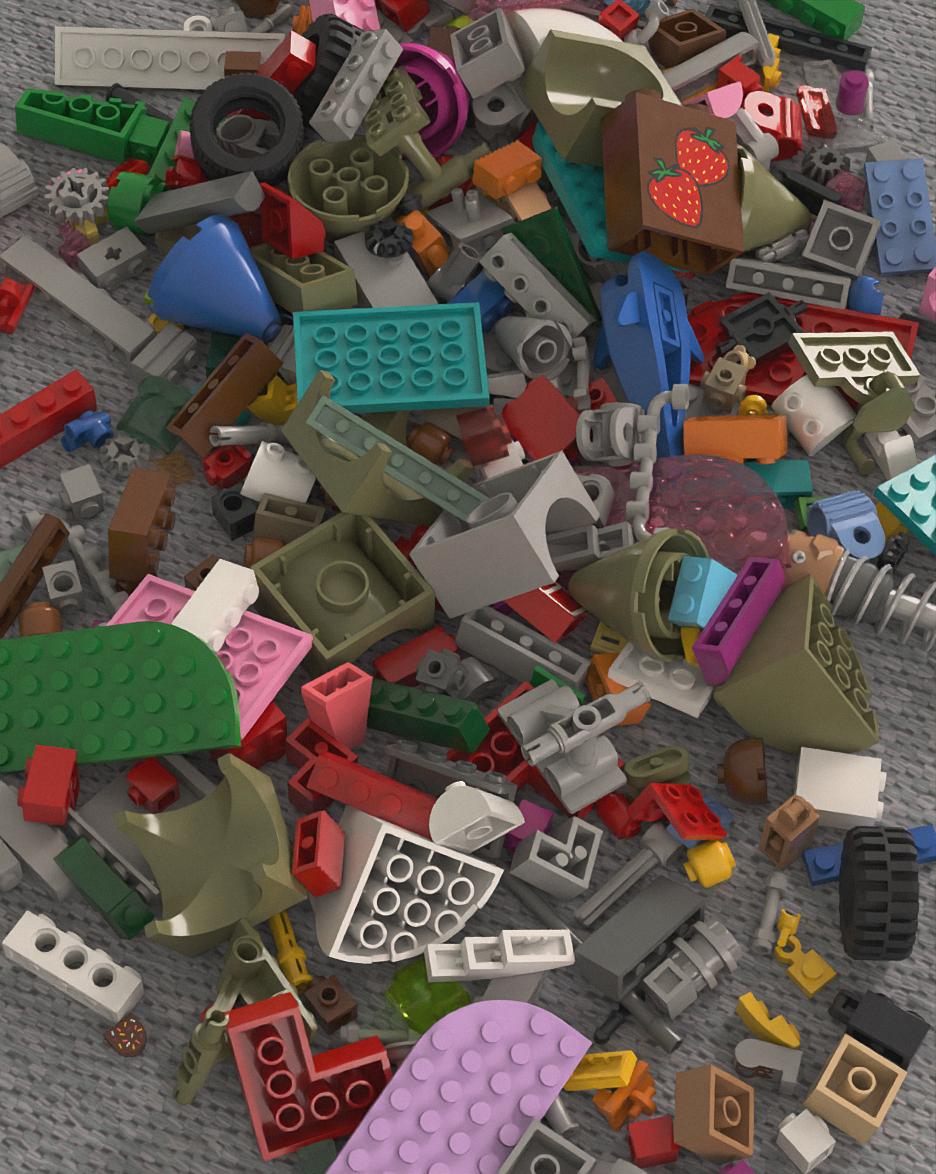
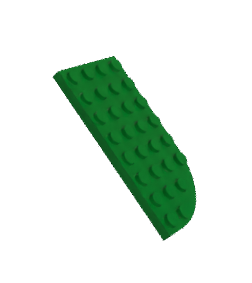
M131 622L0 640V774L25 772L27 758H33L36 745L77 750L78 766L241 747L239 701L230 672L226 671L223 663L217 656L218 653L208 643L185 629L163 622Z

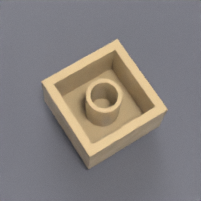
M845 1033L828 1056L802 1106L857 1141L865 1144L880 1127L908 1072Z

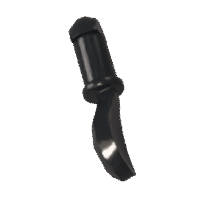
M634 987L632 990L645 1002L646 994L644 990ZM620 1002L619 1009L617 1011L612 1010L610 1016L601 1027L596 1028L593 1035V1040L596 1044L603 1045L607 1043L617 1028L626 1022L624 1017L632 1015Z

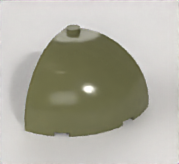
M811 574L781 591L731 674L723 684L715 686L713 695L717 704L721 708L725 707L743 729L755 738H763V743L796 755H799L801 747L851 754L879 743L877 715L875 711H869L867 699L872 697L854 645L844 625L838 628L830 612L833 606Z

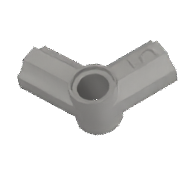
M740 108L734 115L726 118L735 121L737 144L745 148L769 171L770 160L777 157L779 153L778 143L771 134H763L746 109Z

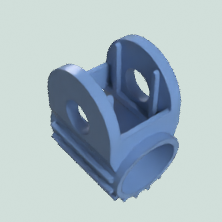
M854 490L812 502V505L808 506L809 511L806 512V521L809 535L816 536L822 534L838 540L840 546L845 547V550H849V556L856 559L866 555L870 561L883 551L885 533L880 524L877 510L865 493H861L860 490Z

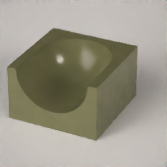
M550 29L519 84L562 159L572 163L604 167L601 119L624 102L625 96L628 93L638 89H651L660 93L662 100L682 105L645 46Z

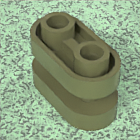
M666 746L628 761L625 765V775L629 784L627 794L630 803L632 804L650 783L691 784V775L688 772L690 767L688 751L680 746Z

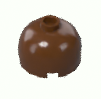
M763 738L738 740L725 751L723 764H717L718 784H725L728 795L734 801L741 804L761 805L768 803Z

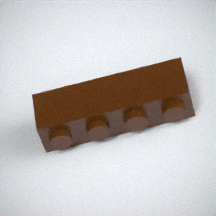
M245 333L166 426V429L190 452L204 459L216 447L211 444L209 435H218V433H211L210 429L213 426H234L237 418L247 406L256 400L257 394L263 387L274 379L278 369L284 363L262 340Z

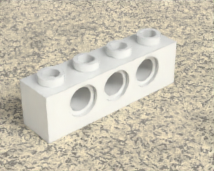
M27 910L2 942L7 958L115 1024L127 1017L144 995L142 977L137 971L129 966L122 968L115 964L105 951L98 948L95 951L84 945V941L78 935L71 931L64 933L56 928V924L50 918L43 914L36 916ZM51 944L55 946L49 952L39 951L44 945ZM73 962L84 963L80 968L75 970L68 968V966ZM100 980H112V983L106 987L96 986Z

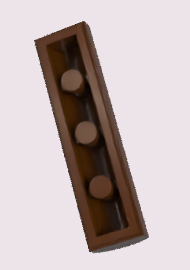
M44 514L0 582V639L5 636L43 577L42 567L49 566L70 535L62 521L53 515Z

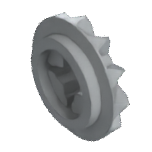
M131 431L128 435H121L117 432L114 438H106L104 446L100 447L102 466L109 473L116 476H130L133 468L144 469L150 459L149 445L145 443L142 436L136 437ZM130 449V455L123 454L119 456V450L127 451Z

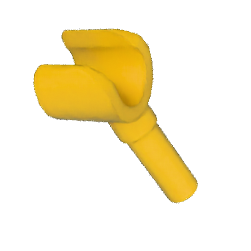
M786 909L781 910L776 926L781 932L777 942L780 947L786 945L790 934H796L801 914L798 913L797 916L787 914L785 912Z

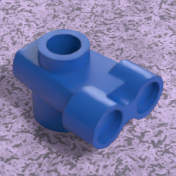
M87 411L79 419L65 424V436L61 437L63 448L67 452H71L80 448L82 444L88 441L94 448L103 446L106 438L112 439L114 435L110 428L111 419L105 411L96 414L93 411Z

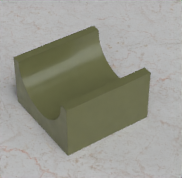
M341 512L250 567V569L254 570L259 587L258 597L253 603L254 609L259 615L313 636L311 641L312 648L300 662V665L313 680L347 662L353 664L369 647L393 632L406 628H415L422 635L434 629L435 591L370 516Z

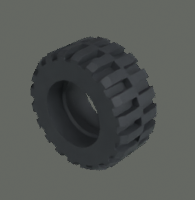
M323 14V16L317 17L315 22H311L308 29L301 35L316 44L315 68L292 95L297 100L301 109L304 125L313 130L315 129L309 123L359 36L362 32H366L334 14Z
M855 826L846 832L839 870L840 930L844 951L854 960L902 961L909 957L913 951V945H915L916 940L915 934L918 927L919 868L914 838L903 827Z

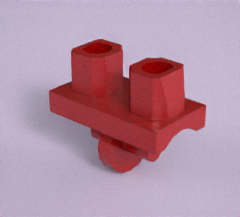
M5 277L0 285V332L9 335L14 333L35 290L34 284H23Z

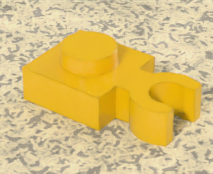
M790 935L787 944L793 951L786 953L781 947L777 946L774 950V956L779 962L791 965L787 969L786 975L811 999L833 981L837 973L813 949L804 954L801 951L800 941L795 936Z

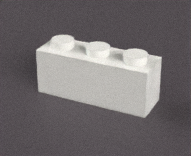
M219 559L171 624L200 637L215 651H219L224 643V639L239 624L243 613L258 597L259 587L254 570Z

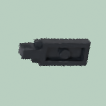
M774 165L769 171L809 209L810 213L818 216L824 200L837 205L841 204V194L791 169Z

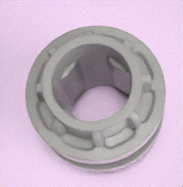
M698 920L691 926L695 936L688 942L680 937L676 938L671 942L674 949L668 953L667 958L669 957L693 980L696 992L701 991L704 987L711 991L718 985L714 975L719 970L723 969L726 973L732 974L738 969L736 961L742 957V950L732 934L718 920H709L705 924Z

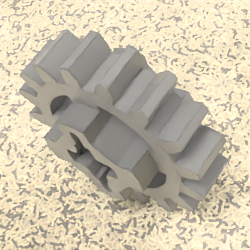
M75 168L71 169V174L61 171V178L52 177L51 185L45 187L46 195H44L46 207H48L50 216L56 215L58 223L66 219L67 226H71L74 221H78L81 227L84 225V220H89L93 224L95 223L94 216L103 217L104 209H107L110 191L105 178L99 179L98 172L89 175L87 168H84L81 173H77Z

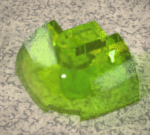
M425 956L393 974L395 981L388 988V991L384 992L394 1012L410 1029L419 1034H424L444 1016L472 1002L468 991L458 981L429 983Z

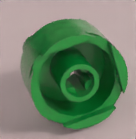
M126 171L121 172L116 177V179L120 180L118 186H112L108 196V220L114 221L115 224L111 227L117 231L128 227L133 234L148 237L154 235L144 232L136 224L135 219L154 194L170 191V188L159 177Z

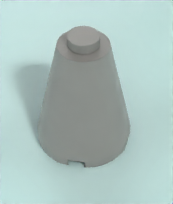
M506 316L497 323L494 332L496 341L527 377L536 379L543 374L548 380H551L558 376L569 362L567 355L569 348L572 349L573 342L570 332L564 325L549 319Z

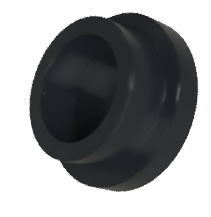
M413 191L404 194L395 210H399L401 215L406 216L414 210L423 208L421 203L422 195L415 196Z

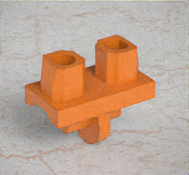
M641 1060L634 1066L627 1087H618L614 1093L606 1088L599 1089L592 1099L595 1109L606 1117L609 1127L616 1132L621 1130L629 1118L636 1120L641 1113L646 1116H652L657 1110L655 1103L651 1100L657 1093L653 1088L656 1083L648 1073L649 1065Z

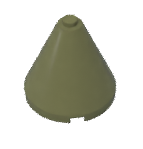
M737 144L744 243L743 253L759 249L765 245L769 246L770 243L788 235L794 236V233L804 229L807 231L812 222L809 209L745 148Z
M665 529L577 570L569 580L568 590L575 602L650 658L663 662H672L674 659L684 660L686 657L680 634L681 627L668 620L683 556L710 557L705 545L695 533L684 529Z

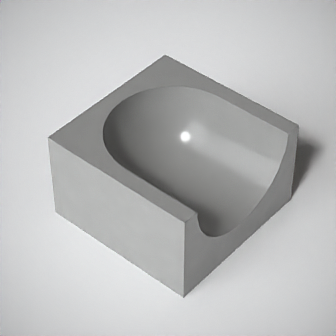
M563 451L470 485V487L490 499L479 505L469 514L466 519L468 524L443 510L411 551L410 557L425 581L435 591V596L449 619L554 583L559 575L550 558L546 535L583 527L598 520L600 513Z

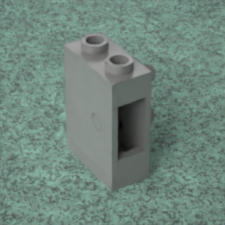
M455 188L451 191L453 201L425 212L426 218L443 236L451 254L460 243H464L476 249L482 258L503 236L501 228L515 223L514 218L478 191L470 190L464 196L461 188Z

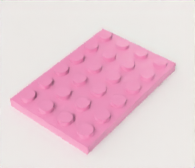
M147 574L106 626L142 621L171 624L195 591ZM249 611L243 613L239 624L224 639L221 649L216 651L226 671L230 672L236 687L240 711L241 740H243L312 648L311 641L313 640L311 634Z

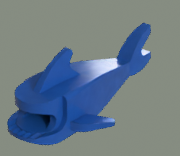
M643 251L631 257L628 266V277L622 274L608 279L603 284L601 290L603 324L596 343L593 364L596 368L605 369L611 360L628 403L641 406L645 410V415H647L649 404L656 395L665 391H671L674 384H688L689 386L690 358L698 364L702 363L705 359L693 329L688 322L684 294L678 279L661 260ZM672 403L664 405L660 410V432L657 434L656 440L657 456L656 462L653 463V487L649 494V508L658 485L660 486L662 496L673 501L682 497L685 488L687 469L682 448L686 410H674ZM632 491L631 501H636L637 491Z

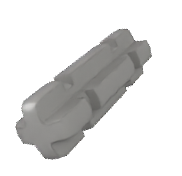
M804 229L794 233V236L788 235L770 243V247L765 245L757 249L755 258L759 261L771 263L772 259L778 260L796 252V248H805L810 235Z

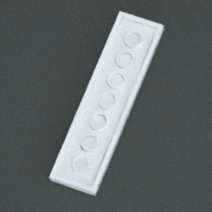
M55 26V85L111 87L113 84L119 83L122 87L206 90L213 82L218 81L220 78H225L226 51L261 52V64H264L285 39V34Z

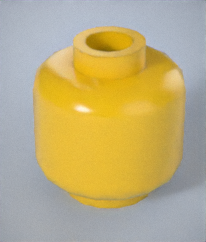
M705 840L695 847L688 849L687 857L689 861L683 863L690 881L698 880L703 888H710L730 879L733 873L732 868L736 867L735 860L726 841L720 843L719 840Z

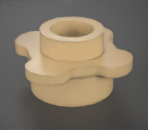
M743 345L735 346L724 357V359L736 364L741 361V365L748 368L747 372L756 365L755 358L750 357L746 353Z

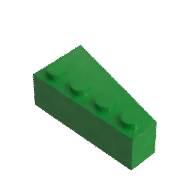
M28 88L15 105L17 133L121 164L126 162L131 154L129 139L141 114L147 115L146 102L136 101L135 105L123 104L122 99L110 98L109 102L92 100L91 95L82 94L78 97L69 98L66 97L64 92Z

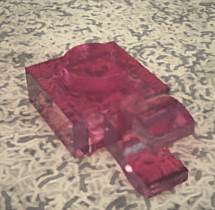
M68 220L59 226V232L65 243L58 247L59 257L67 263L68 267L74 270L78 267L76 254L89 248L90 240L79 229L74 231L71 221Z

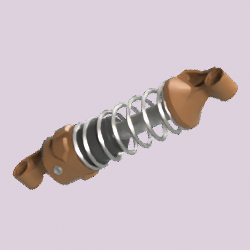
M727 523L720 524L710 552L712 555L737 563L739 559H749L750 556L779 559L785 575L783 590L811 574L823 594L826 595V598L832 604L833 609L830 610L832 616L837 613L851 618L852 626L858 624L860 619L871 623L876 622L874 629L876 635L882 633L890 616L902 620L898 635L899 643L907 640L914 625L925 629L922 641L923 652L929 651L936 640V582L928 587L920 600L914 597L916 590V576L914 573L904 578L897 591L893 590L895 583L892 579L893 569L890 564L885 565L879 571L877 566L869 563L866 555L859 559L849 556V550H845V547L840 546L838 540L822 534L811 536L793 529L773 541H758L742 528ZM910 582L908 595L904 594L903 592ZM933 593L932 603L927 602Z

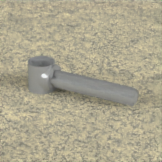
M660 821L656 822L643 835L640 841L641 851L575 912L574 916L578 923L586 928L590 927L655 865L658 867L663 865L668 867L681 855L685 845L666 830L667 827Z

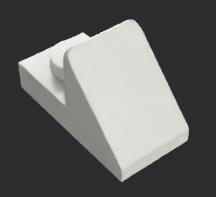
M897 430L865 434L864 442L887 481L918 465L911 435L900 437Z

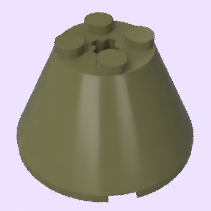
M354 134L351 140L322 143L320 139L313 142L297 154L288 172V185L293 199L323 222L326 232L324 240L332 244L336 240L368 230L370 225L378 226L380 220L386 223L403 198L409 182L408 166L403 162L401 153L396 148H393L380 157L374 150L371 151L367 145L365 135Z

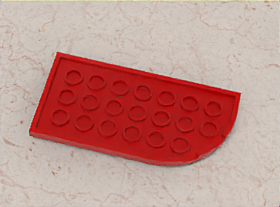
M732 294L731 299L714 303L712 300H709L691 309V314L687 316L688 322L693 329L705 360L698 364L690 358L689 384L700 387L705 372H711L720 357V354L716 352L715 346L729 339L719 327V319L763 296L762 294ZM774 297L779 303L785 305L786 307H790L791 305L799 302ZM806 303L808 307L807 312L795 317L796 323L805 333L894 332L910 359L912 358L919 326L918 322ZM791 347L747 372L745 380L747 391L745 397L757 395L765 401L774 402L788 387L807 375ZM835 386L854 410L859 402L848 396L840 386Z

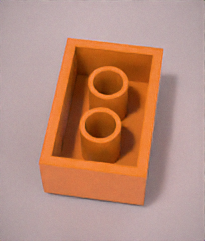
M787 414L693 416L683 421L684 459H693L694 465L712 464V461H717V459H725V464H743L748 458H756L757 464L775 463V460H780L779 458L788 452Z

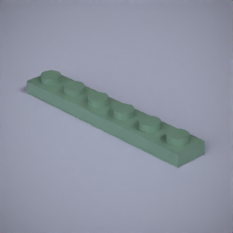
M324 395L306 421L308 426L360 458L369 452L376 442L386 444L392 453L385 465L384 473L468 524L466 519L469 514L479 505L490 499Z

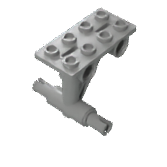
M549 680L498 708V716L521 746V752L525 760L530 758L528 764L530 766L535 765L567 811L573 814L626 784L627 778L618 767V755L614 746L607 737L601 736L597 738V735L621 723L626 717V713L644 703H648L651 700V696L646 687L641 690L644 684L638 681L635 685L617 695L613 693L606 694L588 705L580 707L576 695L569 686L559 687L554 680Z

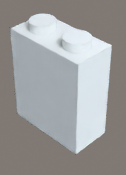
M801 747L797 761L794 794L801 796L813 805L820 816L818 825L848 830L855 826H874L875 821L881 822L884 803L878 801V793L884 792L886 772H881L882 759Z

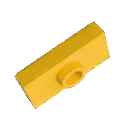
M632 1050L585 1054L563 1088L567 1092L627 1087L637 1057Z

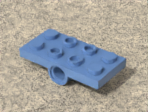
M923 158L865 162L863 172L869 206L867 216L881 220L880 228L874 241L879 276L931 273L936 267V242Z

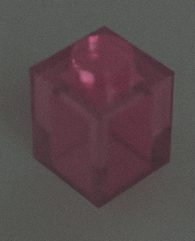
M844 169L841 170L825 187L842 195L840 206L856 212L863 209L867 182Z

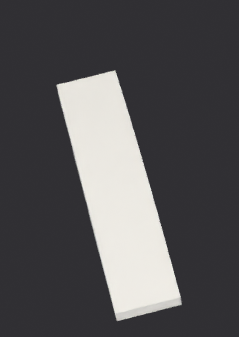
M502 930L499 937H465L461 944H427L424 949L429 983L501 978L573 965L575 962L569 930Z

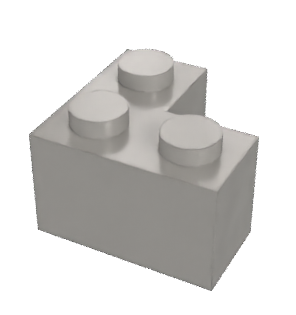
M575 816L554 829L552 837L536 830L517 843L509 873L568 902L588 889L603 831Z

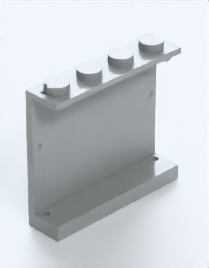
M181 754L154 757L178 781L181 796L162 813L189 806L205 798L217 788ZM141 758L132 763L81 808L73 811L69 807L65 826L75 838L83 836L101 859L105 858L111 864V870L123 882L128 880L134 885V891L144 903L147 904L151 901L160 909L163 906L160 890L147 860L135 843L125 833L116 828L113 817L123 810L138 814H150L142 805L137 807L126 793L128 790L126 775L133 765L148 759Z

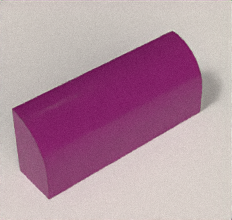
M750 556L692 646L707 686H718L727 680L783 590L785 575L779 559Z

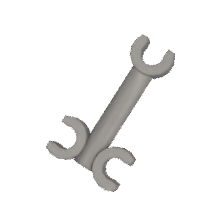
M585 337L573 338L574 348H572L574 359L577 361V388L574 389V398L578 403V412L591 410L589 383L594 381L592 375L594 368L592 361L589 360Z

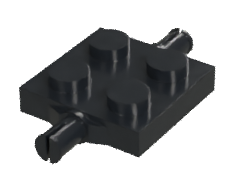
M768 292L719 319V327L729 339L715 346L717 354H720V357H724L735 346L743 345L746 353L750 357L755 358V366L783 352L790 348L788 341L793 333H805L796 323L795 317L808 311L807 304L800 300L790 307H786Z

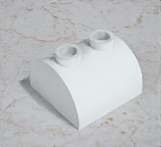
M805 375L788 387L777 397L771 406L776 414H787V428L808 456H813L851 425L857 416L835 386L814 387L808 375Z
M262 441L240 494L258 502H261L264 493L306 503L316 477L300 456L284 450L280 444Z
M460 781L445 788L446 792L434 804L430 814L429 829L433 843L470 854L524 824L525 820L519 808L511 801L484 792L480 787L472 788L466 786L465 782Z

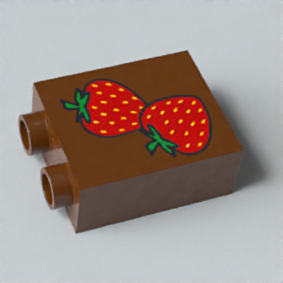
M638 89L628 93L625 96L624 102L601 119L608 250L629 256L645 251L657 257L665 265L708 276L744 252L735 121L710 114V109L702 104H686L682 106L662 100L660 93L655 90Z

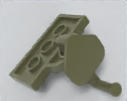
M894 332L793 333L788 344L814 387L840 386L848 396L859 402L854 409L857 416L853 423L841 432V442L858 468L861 475H868L873 471L875 463L872 459L866 457L858 441L863 433L892 432L907 422L915 409V404L903 384H915L920 377L918 370Z

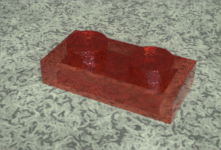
M801 85L796 95L807 135L833 140L838 134V129L826 89Z

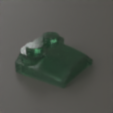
M150 376L140 382L138 386L139 394L128 407L116 428L163 451L165 455L169 456L179 441L166 429V426L193 394L160 376Z

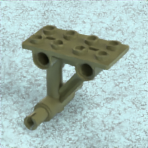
M401 65L398 68H392L363 118L362 125L367 145L371 151L374 150L381 157L396 147L400 153H404L421 174L423 179L408 188L407 193L413 191L415 196L422 195L421 203L423 208L419 209V211H424L431 204L448 196L453 189L472 178L475 160H479L481 156L484 158L485 155H489L492 151L483 141L466 155H456L440 166L428 151L418 133L419 130L430 123L429 117L418 103L423 96L408 75L407 69L404 65ZM394 210L390 217L395 222L401 214L399 210Z
M246 918L238 920L223 955L225 964L216 983L217 999L213 1007L209 1008L206 1012L204 1022L194 1029L188 1045L182 1049V1059L176 1073L178 1082L173 1089V1097L177 1096L175 1100L180 1104L188 1105L192 1103L196 1097L197 1090L207 1083L214 1065L232 1057L226 1033L223 1031L229 1022V1014L225 1015V1013L231 1011L235 1002L241 1001L244 1006L291 992L300 1009L309 1047L318 1030L313 1014L306 1010L298 998L295 987L288 983L279 968L277 960L269 954L261 942L258 931L251 927Z

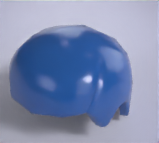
M860 276L849 288L847 297L848 310L880 315L883 294L873 287V285L879 284V281L872 276Z

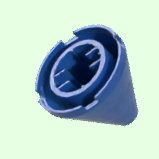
M216 214L199 222L196 227L201 231L190 241L183 236L173 246L156 271L148 291V297L154 301L153 306L151 304L148 305L149 310L161 320L240 338L247 333L263 342L274 340L282 329L280 326L281 317L239 225L224 214Z

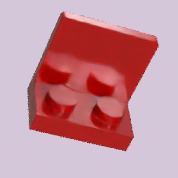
M650 783L626 809V812L633 821H669L684 840H723L727 836L718 816L709 810L702 800L701 792L692 784Z

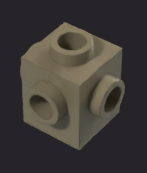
M719 357L712 371H706L700 384V388L704 390L702 403L708 404L714 409L731 413L735 403L741 404L747 391L745 380L748 368Z

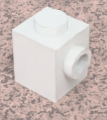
M807 1109L798 1116L795 1113L790 1114L778 1126L780 1131L776 1140L777 1145L803 1174H807L832 1153L836 1143L829 1134V1128L819 1116H813Z

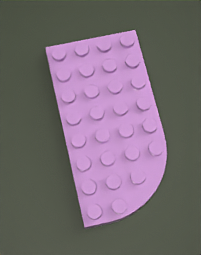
M490 1000L459 1008L437 1021L419 1038L324 1174H497L534 1119L539 1122L541 1121L592 1045V1042L554 1014L528 1003L513 1000Z

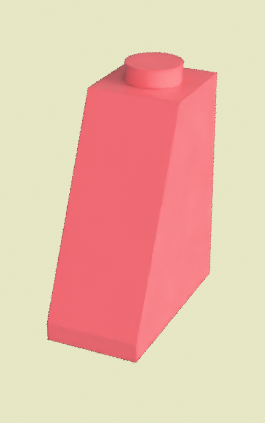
M347 662L301 687V694L310 720L351 750L362 744L365 740L373 677Z

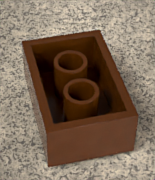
M139 468L132 469L108 528L109 578L141 583L147 574L151 575L152 572H157L160 562V551H165L168 541L167 532L168 530H173L176 513L171 511L176 489L171 487L170 473Z

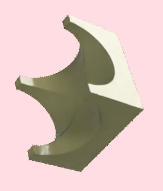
M319 370L281 429L282 433L342 512L432 526L444 509L384 473L385 465L392 453L386 444L376 442L369 452L360 458L306 424L321 397L324 395L330 399V391L335 381L329 372ZM410 410L374 412L361 418L407 447L406 426ZM459 458L445 471L465 482L474 467L468 460Z
M230 753L217 759L220 771L225 776L220 785L205 798L189 806L164 813L138 814L123 810L113 816L116 828L125 833L142 852L156 878L163 904L162 920H154L144 926L147 939L191 959L230 939L238 920L246 918L251 927L308 898L306 888L290 873L293 870L291 868L293 865L291 861L294 859L292 857L294 851L271 777Z

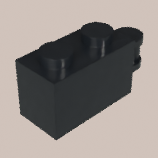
M841 989L828 1009V1013L834 1019L847 1026L845 1030L847 1035L905 1071L909 1068L931 1027L920 1014L914 1011H906L895 1005L888 996L882 993H874L869 989L863 999L848 990ZM849 1006L854 1009V1014L847 1011L846 1007Z

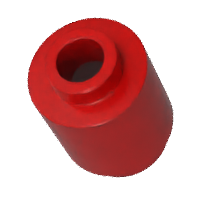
M614 790L596 800L594 807L597 810V816L618 840L624 838L629 840L640 832L642 821H633L626 812V809L631 805L630 801L623 793H617Z

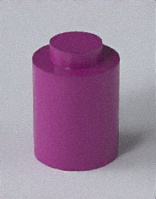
M851 70L842 74L835 102L839 112L850 116L862 112L869 86V79L864 73Z

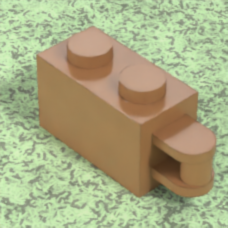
M794 794L766 818L759 849L782 871L797 860L803 851L808 850L812 846L820 818L813 805L801 796Z

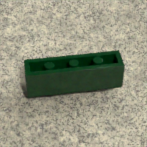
M372 678L366 724L370 729L469 754L475 752L490 730L475 702Z

